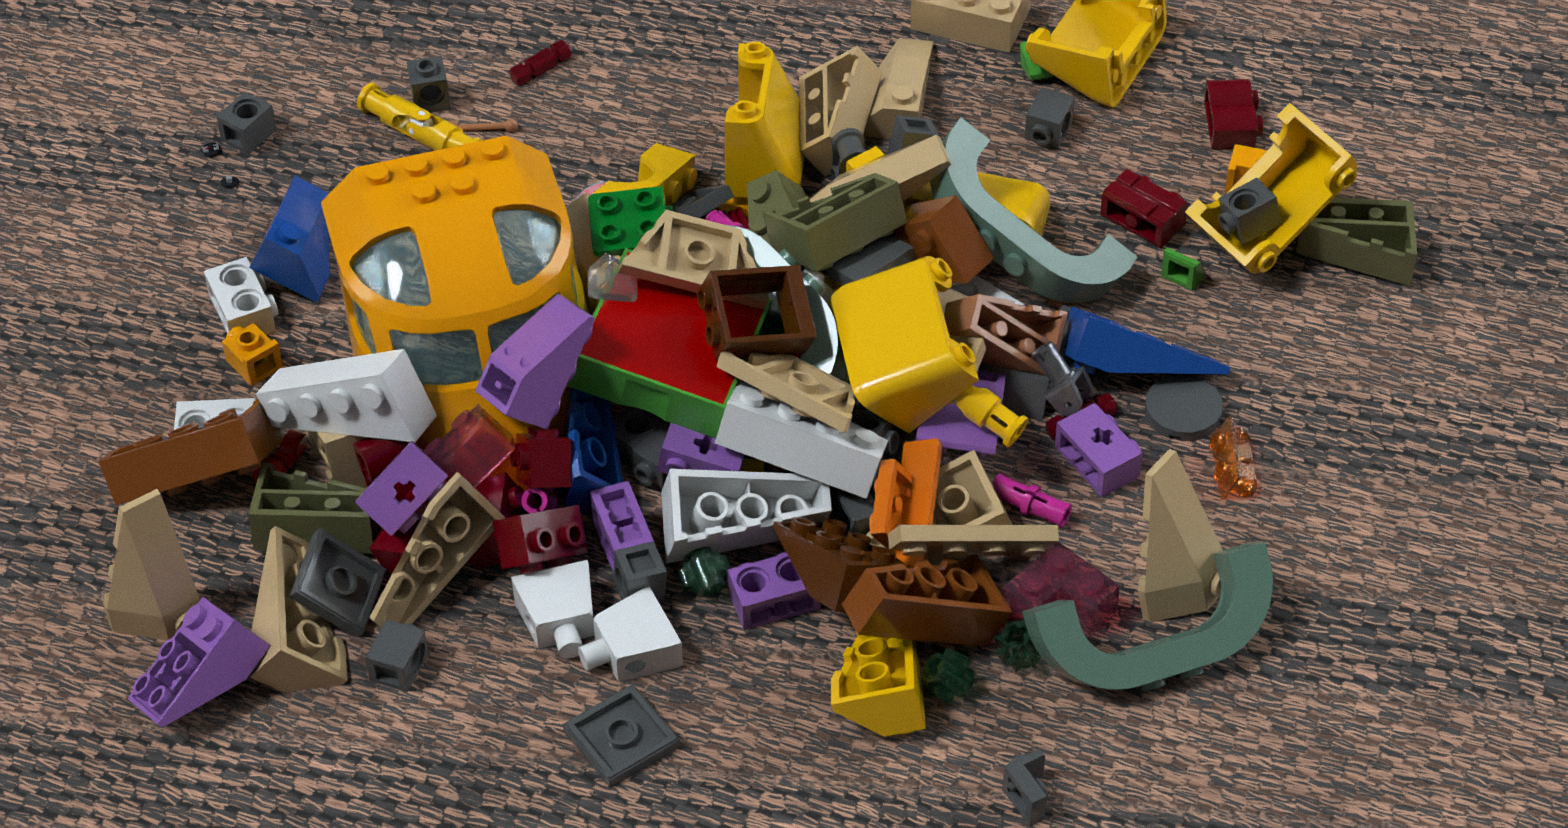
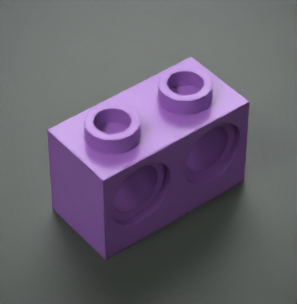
M629 481L590 491L592 522L613 574L615 550L654 541Z
M786 552L754 563H744L736 568L727 570L728 593L743 630L821 609V603L810 597Z

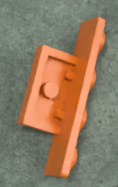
M938 438L905 442L901 464L895 459L880 460L878 477H876L874 482L875 502L873 513L869 518L870 534L885 548L889 549L888 533L899 525H932L943 445ZM893 550L896 552V558L910 565V568H913L919 561H928L929 552L920 556L903 555V550Z

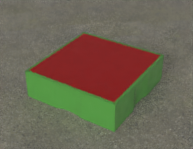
M625 248L593 314L595 320L592 325V335L581 350L576 362V372L573 378L568 381V386L620 405L643 409L665 421L716 438L727 402L740 379L716 367L718 360L715 361L713 348L708 346L706 342L705 328L707 321L704 310H700L698 306L697 293L618 273L622 260L633 251ZM769 298L764 309L723 300L731 338L763 335L773 299ZM742 358L741 360L747 362L749 358Z

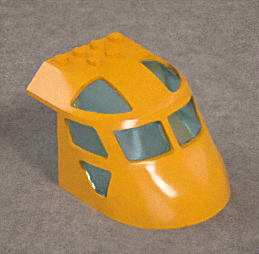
M506 135L355 167L321 201L323 215L337 261L353 357L405 349L437 414L434 421L418 438L416 444L448 473V477L444 480L446 484L456 472L462 475L469 483L506 472L524 491L529 490L528 486L517 481V469L512 467L510 462L511 443H516V433H527V426L535 425L506 416L475 390L490 355L557 294L564 296L588 313L583 284L576 266L573 234L567 209L548 155ZM568 382L560 399L559 411L549 424L551 428L559 429V434L564 435L570 388Z

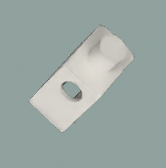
M588 560L511 577L515 605L537 647L544 648L557 645L561 657L573 658L578 656V647L583 646L581 639L594 636Z
M650 586L637 591L596 614L593 618L595 641L578 647V654L585 670L608 663L619 682L683 666L682 642Z

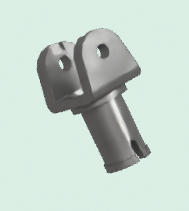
M1049 341L1046 343V346L1042 345L1036 349L1031 356L1035 358L1050 380L1048 385L1050 388L1045 393V398L1059 413L1070 416L1081 409L1082 402L1092 395L1093 385L1085 367L1082 366L1077 370L1075 368L1070 369L1054 346L1053 341Z

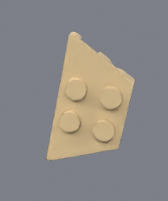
M665 210L656 221L654 227L645 233L635 249L622 260L618 273L697 293L698 288L702 285L710 271L757 267L753 257L747 252V242L741 229ZM768 293L722 296V299L764 309L769 301Z
M723 351L720 353L716 367L760 389V393L764 397L772 400H781L793 406V411L801 416L814 417L843 433L848 431L856 397L850 384L793 355L750 353L748 362H745L734 356L731 352Z

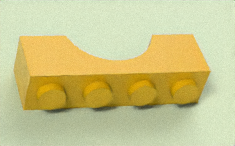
M656 143L640 157L637 182L608 181L592 194L663 186L665 206H670L672 203H676L684 193L694 187L697 179V170L694 169L696 155Z

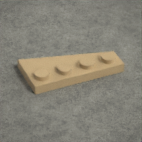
M899 525L888 533L889 550H903V555L920 556L928 552H941L945 556L978 554L984 556L1033 557L1045 554V549L1059 541L1058 525Z

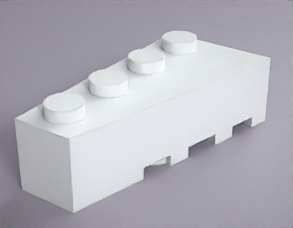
M405 349L279 368L256 393L272 426L279 428L416 442L437 417Z
M741 379L739 380L727 402L715 444L867 499L888 440L853 422H850L848 431L843 433L814 417H804L795 413L792 409L793 406L781 400L766 398L761 395L760 389Z
M670 469L661 491L665 562L671 563L780 541L773 529L774 521L791 522L793 517H801L815 523H823V519L828 518L832 511L830 487L825 483L797 473Z

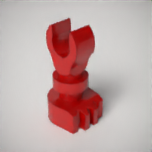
M293 429L287 431L278 450L262 461L274 464L275 471L288 474L293 463L299 460L307 449V445L300 443L306 434ZM260 468L253 471L255 485L257 483Z

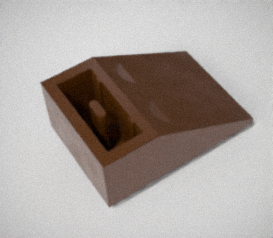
M793 517L791 522L774 521L773 529L810 597L835 612H845L842 603L866 568L903 564L910 568V565L896 558L895 551L871 544L869 536L850 532L846 529L847 524L842 521L825 518L823 523H815L801 517Z

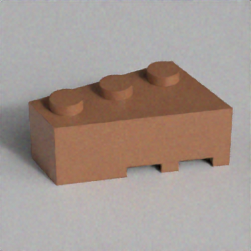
M982 294L949 302L946 304L944 312L949 335L983 338L986 351L981 364L1045 376L1046 374L1031 354L1042 345L1046 346V343L1049 341H1053L1058 352L1060 351L1068 316L1066 311L1058 310L1054 312L1044 310L1042 306L1015 304V301Z

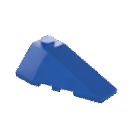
M295 175L249 268L317 303L330 276L329 233L321 207V201L328 195V192Z
M1074 306L1070 309L1064 354L1075 360L1073 367L1078 369L1084 366L1087 373L1095 375L1098 368L1109 373L1229 374L1231 369L1230 366L1176 344H1167L1165 341L1147 333L1131 331L1130 328L1120 325L1118 322Z
M570 387L563 436L571 438V487H560V494L566 506L579 505L581 513L591 515L590 491L624 481L610 401Z

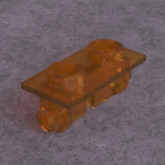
M1229 416L1222 426L1213 432L1209 443L1215 465L1214 480L1218 484L1220 500H1224L1230 492L1239 493V496L1242 498L1252 497L1258 487L1254 466L1249 465L1253 460L1250 436L1243 428H1234L1233 417Z

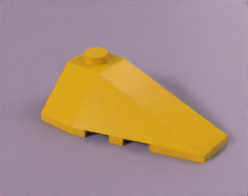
M856 631L857 637L852 647H846L843 653L844 664L841 670L835 671L831 678V706L833 712L884 737L896 734L905 735L916 730L926 729L916 640L858 635Z

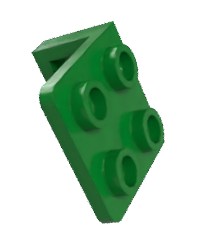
M663 186L590 195L588 197L593 254L602 257L623 254L625 248L634 250L640 239L648 230L654 227L656 221L665 210L673 211V205L665 206Z

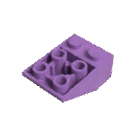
M557 294L490 355L475 391L506 416L547 429L551 419L559 411L560 399L567 382L573 378L576 372L577 359L583 346L592 335V325L595 318L564 296Z
M978 370L979 380L973 386L987 388L1003 400L1006 374ZM948 403L918 426L916 441L938 438L943 444L942 452L947 451L948 448L964 450L965 454L975 450L978 457H985L987 453H996L998 435L985 426L982 428L978 427L967 419L956 403L954 405Z
M202 597L198 604L192 606L187 611L183 624L173 638L167 640L161 646L158 658L147 673L142 674L136 680L133 692L128 699L157 725L164 727L245 681L271 645Z

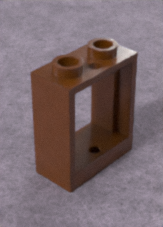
M800 265L710 271L702 285L698 288V306L700 310H704L707 321L705 328L706 342L708 346L713 348L715 361L719 359L720 353L723 351L731 352L739 359L749 358L750 353H764L768 355L805 354L817 338ZM776 292L785 334L731 338L722 296Z

